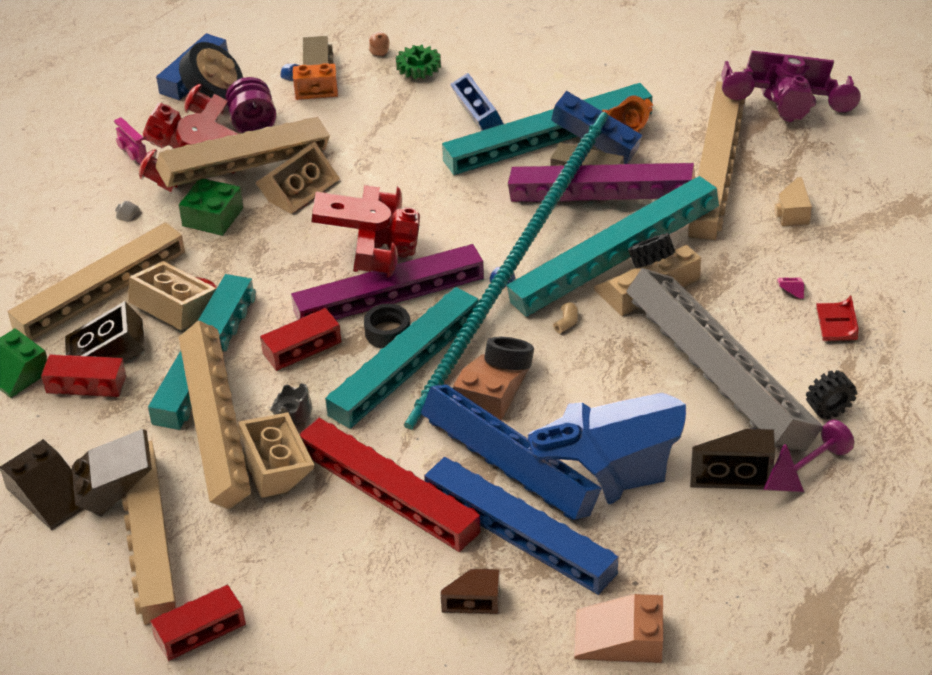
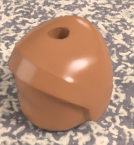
M382 32L371 35L369 38L370 53L375 56H385L390 47L388 35Z

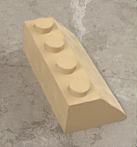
M688 245L676 248V253L666 259L645 267L629 269L595 285L594 290L616 312L624 316L639 309V307L632 303L633 298L626 291L642 268L671 276L682 287H685L700 280L701 257Z

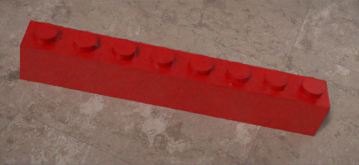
M319 417L299 434L312 461L459 553L481 533L480 515L474 509L464 506L453 496L446 495L433 484L418 478L412 471L405 470L392 459L377 453L372 447L364 445L354 436L341 431L333 423H328Z

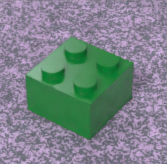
M209 179L197 180L178 205L182 226L221 236L226 233L244 208L241 187Z

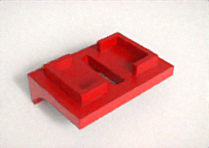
M851 295L842 302L816 303L822 341L858 340L859 328Z

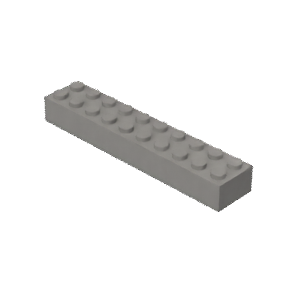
M642 268L626 291L633 298L632 303L643 309L647 313L646 317L661 327L660 331L662 334L674 340V346L690 357L688 360L694 366L704 371L703 376L710 382L715 383L719 387L718 391L724 397L731 399L735 403L733 405L734 408L750 419L749 423L754 428L774 429L775 447L787 444L789 450L806 451L822 430L823 425L673 277Z

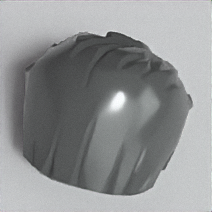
M300 383L298 388L291 387L288 384L284 385L282 391L275 398L270 411L274 415L288 412L295 425L305 422L313 409L306 384Z

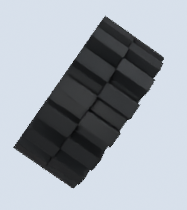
M668 233L646 239L628 249L635 268L654 264V262H659L676 253Z
M839 370L835 372L828 371L827 376L823 373L820 375V380L816 378L813 381L815 385H810L808 387L810 391L806 392V401L822 419L825 417L826 419H831L832 415L838 417L839 412L845 413V408L852 406L851 401H855V395H857V388L844 372Z

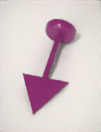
M828 421L821 430V439L824 444L795 465L787 444H784L763 490L804 492L797 471L827 449L833 454L840 456L851 452L855 441L850 429L841 421Z

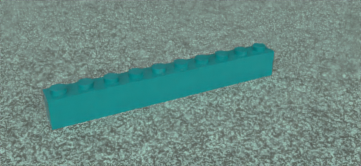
M639 82L584 99V101L601 111L602 109L609 111V109L619 106L627 97L635 95L643 100L648 98L652 102L653 96ZM551 109L442 143L443 162L454 176L578 136L551 121L554 110Z
M701 176L694 178L507 284L510 303L524 316L528 317L630 258L628 249L633 247V245L657 235L666 233L670 235L719 207L717 188Z

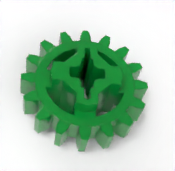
M423 44L420 46L412 45L411 49L405 47L404 51H399V55L396 56V70H399L400 75L405 74L406 78L413 76L414 79H417V77L425 79V75L433 76V72L438 73V68H441V54L437 52V49L431 50V46L424 48Z

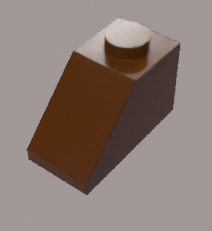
M470 569L443 588L440 593L442 613L498 614L500 596L499 569Z

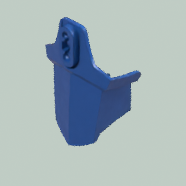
M665 393L637 397L593 408L582 402L570 403L561 418L528 434V442L533 456L537 460L579 461L597 478L603 489L606 502L613 504L621 498L624 490L665 482L671 447L681 438L684 429L686 404L678 398Z

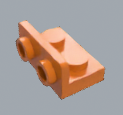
M323 63L320 65L294 66L293 84L295 100L338 97L336 65Z

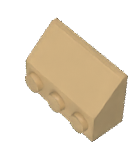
M313 142L255 183L270 203L292 214L312 200L316 192H323L340 178L317 144Z
M162 261L129 277L128 302L175 328L183 330L198 321L216 288Z
M288 412L238 421V431L245 457L244 461L261 498L287 493L314 469V463Z

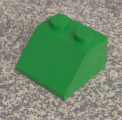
M16 328L0 337V390L10 398L41 379L47 362L46 351Z

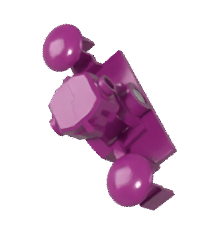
M751 50L746 69L733 73L729 62L725 61L721 73L722 91L727 98L743 100L751 95L754 87L761 88L763 96L775 102L780 118L786 122H793L795 119L802 120L810 112L811 107L816 106L817 101L813 94L829 96V106L834 111L840 113L855 109L861 100V93L854 86L851 76L848 75L846 83L843 85H839L836 79H831L830 74L834 60Z

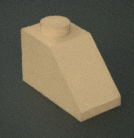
M797 177L779 193L778 203L775 204L774 211L776 218L779 217L782 227L810 224L812 206L802 177Z

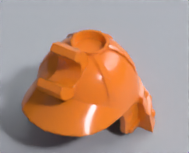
M633 95L627 97L619 106L613 107L609 111L604 109L602 111L639 133L647 124L649 113L653 111L651 108L653 104L648 98L643 100L641 97Z

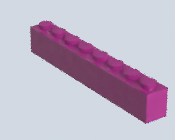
M694 163L581 165L559 201L659 199L695 178ZM564 166L512 167L508 180L511 202L544 200V197L550 191Z
M469 244L397 264L395 272L389 278H387V273L371 271L291 293L293 312L298 320L326 308L334 319L338 320L367 312L381 304H395L484 279L483 259L474 244Z

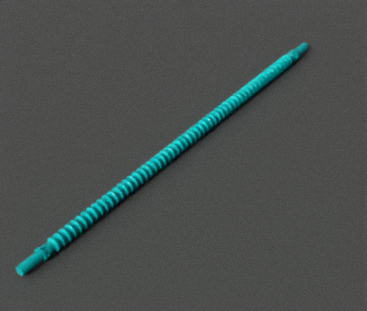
M601 112L594 125L592 124L589 127L588 133L583 136V139L575 148L564 169L561 170L550 191L547 192L544 200H542L536 213L533 214V218L530 219L524 232L521 233L515 246H513L503 265H501L494 279H492L491 284L488 285L482 298L479 299V303L476 304V308L472 311L473 313L469 315L463 328L460 329V333L457 334V338L453 341L454 343L450 345L447 353L444 354V358L438 364L437 369L434 370V374L431 375V379L424 386V390L421 391V397L415 401L414 409L404 423L405 428L412 430L421 417V411L430 387L445 384V380L448 379L451 370L455 368L461 355L464 354V350L467 349V345L470 344L474 334L477 333V329L480 328L483 319L489 314L490 309H492L493 304H495L505 285H507L511 275L514 274V271L529 250V247H531L540 229L543 228V224L546 223L560 197L563 196L582 162L585 161L588 153H590L593 145L596 143V138L600 136L601 129L609 117L606 112Z

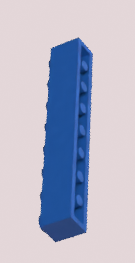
M438 385L430 387L421 414L429 419V423L447 431L449 437L463 442L468 450L479 453L485 458L487 463L498 466L504 471L506 476L524 484L523 487L526 490L535 492L543 497L545 503L562 510L567 518L577 520L591 516L602 489L600 486L561 460L535 459L528 438L450 386Z
M443 457L424 475L425 482L433 484L446 495L453 496L464 506L474 509L480 515V526L593 593L599 595L618 575L619 556L615 555L613 551L603 548L589 537L582 536L570 529L566 524L560 523L549 517L545 512L528 505L521 498L514 497L500 486H495L488 482L481 475L467 470L460 463Z

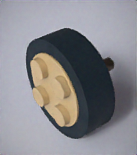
M199 42L195 44L179 62L180 77L188 91L195 85L202 84L200 92L210 98L216 94L226 100L228 88L233 82L243 78L242 71L235 59L226 50L213 43Z

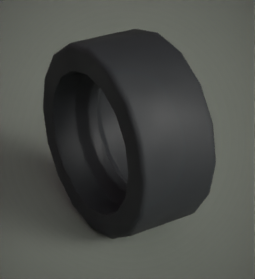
M396 304L375 306L367 311L364 316L365 337L370 344L379 348L386 347L398 334H401L410 326L409 313L406 309ZM392 321L400 324L399 327L392 330L383 331L375 328L376 325L383 322Z
M492 337L487 340L484 359L488 364L497 368L515 371L526 370L532 365L534 347L527 341L517 338Z

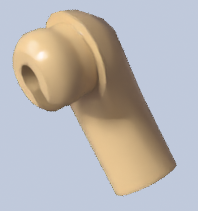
M572 302L562 305L563 318L553 324L555 331L559 334L578 322V308Z

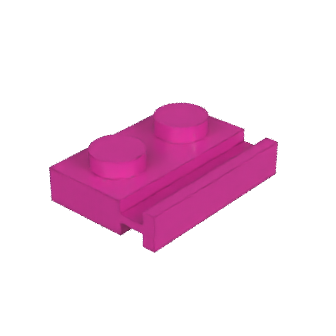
M122 117L114 120V123L118 126L116 128V143L121 150L124 149L131 160H135L141 165L142 160L147 155L146 147L141 142L144 138Z

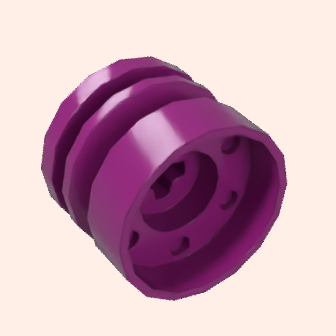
M245 77L233 82L227 90L226 100L228 101L227 106L232 125L240 133H245L247 131L272 127L277 114L270 88L266 82L255 77Z

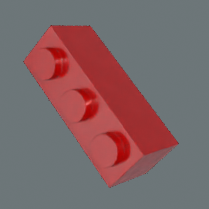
M326 308L260 336L262 353L276 371L342 343L340 324Z
M49 354L41 376L46 393L120 397L126 379L123 358Z
M228 584L150 620L154 638L168 662L246 625L243 606Z

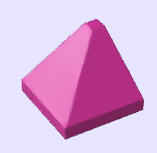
M800 277L777 278L779 287L798 298H804V282Z

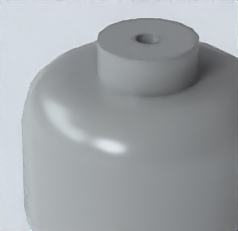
M130 201L118 204L115 212H117L116 218L126 222L133 220L140 213L139 206Z

